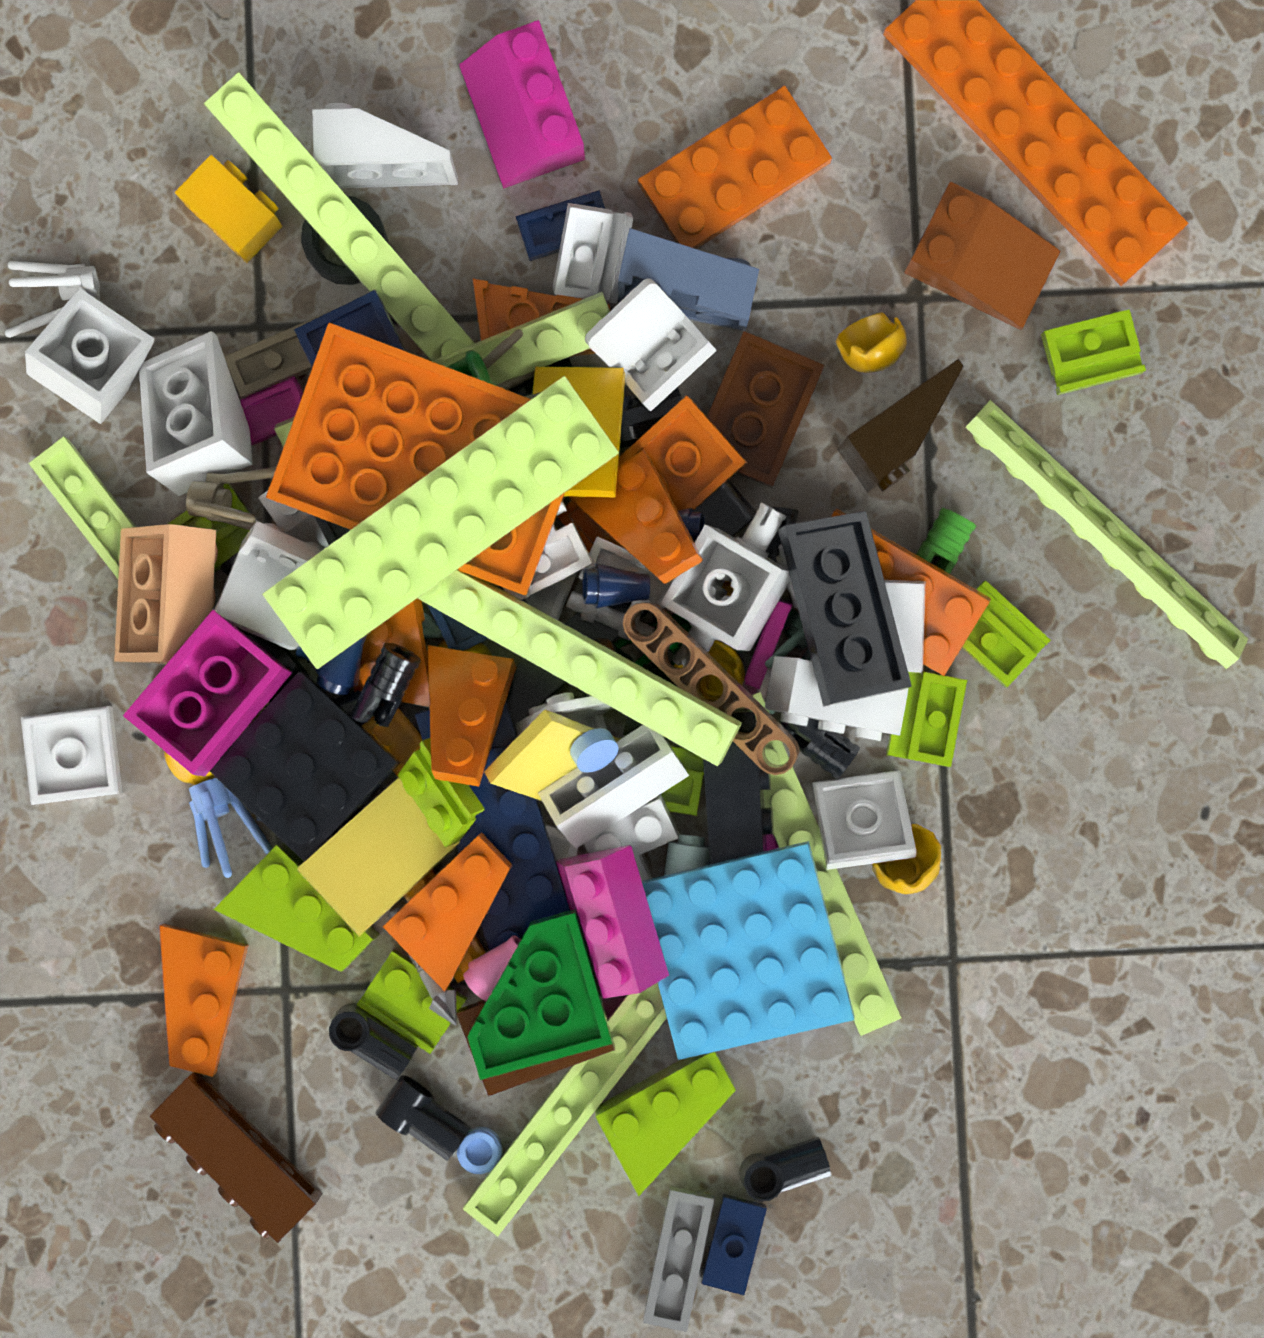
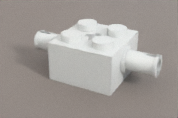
M762 502L742 538L738 536L736 539L718 528L704 525L695 541L703 561L677 576L661 602V605L689 621V624L692 626L689 634L707 652H709L715 640H721L736 650L750 651L791 580L788 569L768 558L769 553L766 552L781 523L787 516L779 511H775V509ZM725 581L731 582V586L734 588L731 596H726L727 591L722 588ZM682 643L676 656L672 659L678 666L684 665L683 668L690 661L691 655L688 647Z

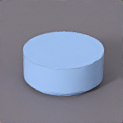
M598 728L580 735L574 741L570 749V755L580 771L594 772L611 763L616 757L619 748L608 730Z
M482 1126L471 1128L457 1148V1157L461 1166L473 1174L490 1172L502 1155V1142L499 1136L490 1128Z

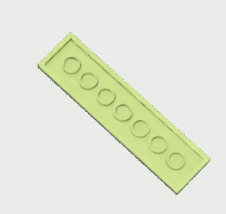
M563 376L262 595L315 668L319 669L618 455L619 452L567 378Z

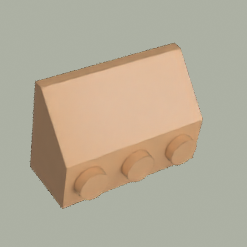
M172 524L121 528L114 662L167 664L210 614L216 599L213 588L214 565L218 556L216 530Z

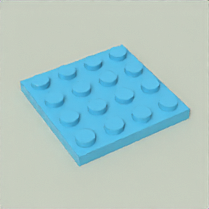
M809 841L642 881L669 976L658 982L678 1060L854 1020L853 1007Z

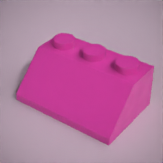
M539 20L496 35L459 64L503 189L585 160L584 143Z
M212 610L123 716L192 775L205 777L290 677L292 672L249 636L215 610Z
M631 845L557 860L556 864L570 910L575 909L600 996L602 998L641 993L669 976Z

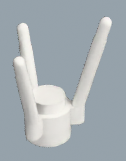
M27 261L8 262V268L11 270L58 274V276L11 278L9 280L11 287L58 286L62 300H70L77 290L81 288L100 301L99 280L94 266H85V263L63 265ZM62 308L9 328L5 331V335L10 338L46 325L53 320Z

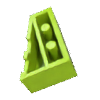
M285 843L276 845L213 909L340 972L345 970L380 935L370 926L361 936H358L298 872L297 868L304 861Z
M717 1051L681 1059L601 1103L596 1109L595 1118L638 1196L644 1192L736 1091L734 1082Z

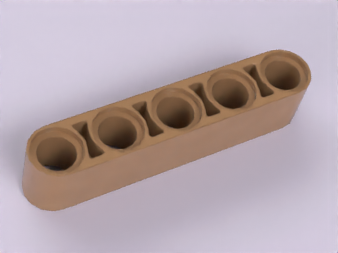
M643 602L635 604L627 610L623 619V627L628 638L680 689L733 717V713L737 708L745 707L753 711L757 720L756 727L753 731L747 733L738 730L733 742L760 769L768 774L780 775L793 767L799 755V747L795 738L664 608L658 604ZM643 610L651 611L657 618V629L650 636H644L636 629V618ZM675 642L683 643L690 650V661L684 668H676L668 660V650ZM706 675H715L723 683V694L718 700H708L700 691V683ZM779 740L785 743L790 752L789 760L781 765L768 761L765 755V747L768 742Z

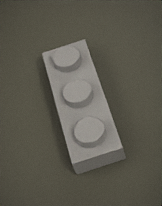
M670 1186L643 1315V1323L687 1332L714 1203V1195Z

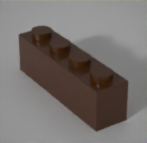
M193 1072L149 1116L156 1123L154 1125L156 1132L166 1142L170 1144L176 1142L188 1154L186 1160L189 1165L201 1175L208 1174L219 1185L218 1192L222 1198L234 1207L239 1205L251 1217L250 1223L252 1227L264 1238L268 1239L271 1236L279 1243L316 1205L322 1196V1193L202 1074Z

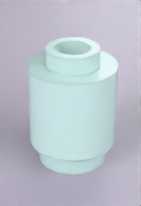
M679 834L677 842H669L664 876L710 865L709 847L704 846L705 837Z

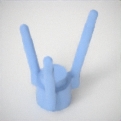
M217 778L201 782L189 788L192 798L189 805L194 816L201 864L204 868L210 866L205 821H207L223 875L226 878L232 876L228 854L217 820L218 817L230 812L228 808L230 803L263 851L268 854L273 849L244 804Z

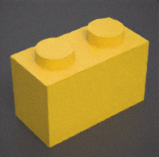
M210 155L174 193L188 209L247 264L283 227L275 215L279 208L261 190L255 195L243 185L247 177L231 161L227 160L222 165L214 156Z

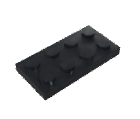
M862 511L789 524L780 528L778 531L823 707L912 687L867 512Z

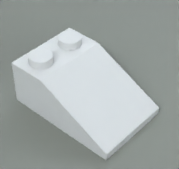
M330 103L325 105V109H312L314 159L339 188L458 185V176L450 150L359 108H352L349 104Z
M210 331L143 362L139 369L146 472L180 496L188 492V488L193 481L205 482L208 472L228 474L253 465L249 426L215 333Z

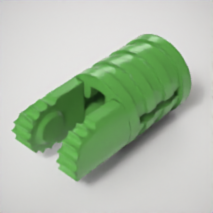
M941 507L938 518L935 519L932 529L929 530L926 540L922 542L916 555L928 562L932 561L934 555L939 557L940 559L936 566L951 574L958 561L959 554L964 550L965 543L968 542L970 534L974 532L977 525L963 516Z

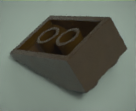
M959 359L848 435L838 448L839 453L867 493L876 486L883 492L910 472L906 464L917 454L964 367Z

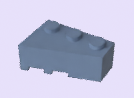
M629 228L618 278V304L643 280L650 278L690 320L746 331L759 269L752 267L750 262L743 259L723 258Z

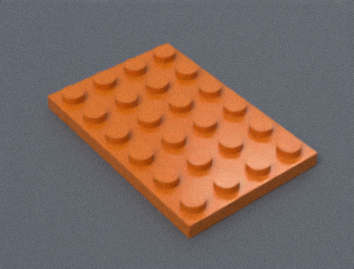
M328 323L266 498L351 530L531 399L335 324ZM565 493L457 570L526 596Z

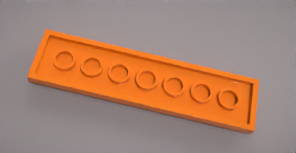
M916 0L885 28L884 37L1120 286L1126 283L1189 224L978 0Z

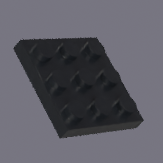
M299 671L230 746L210 772L305 862L336 834L400 762L357 721L352 719L305 672Z

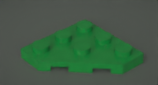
M575 909L531 921L476 1018L467 1038L480 1080L613 1043Z

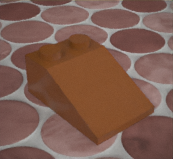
M950 181L904 273L1022 330L1061 251L990 200Z

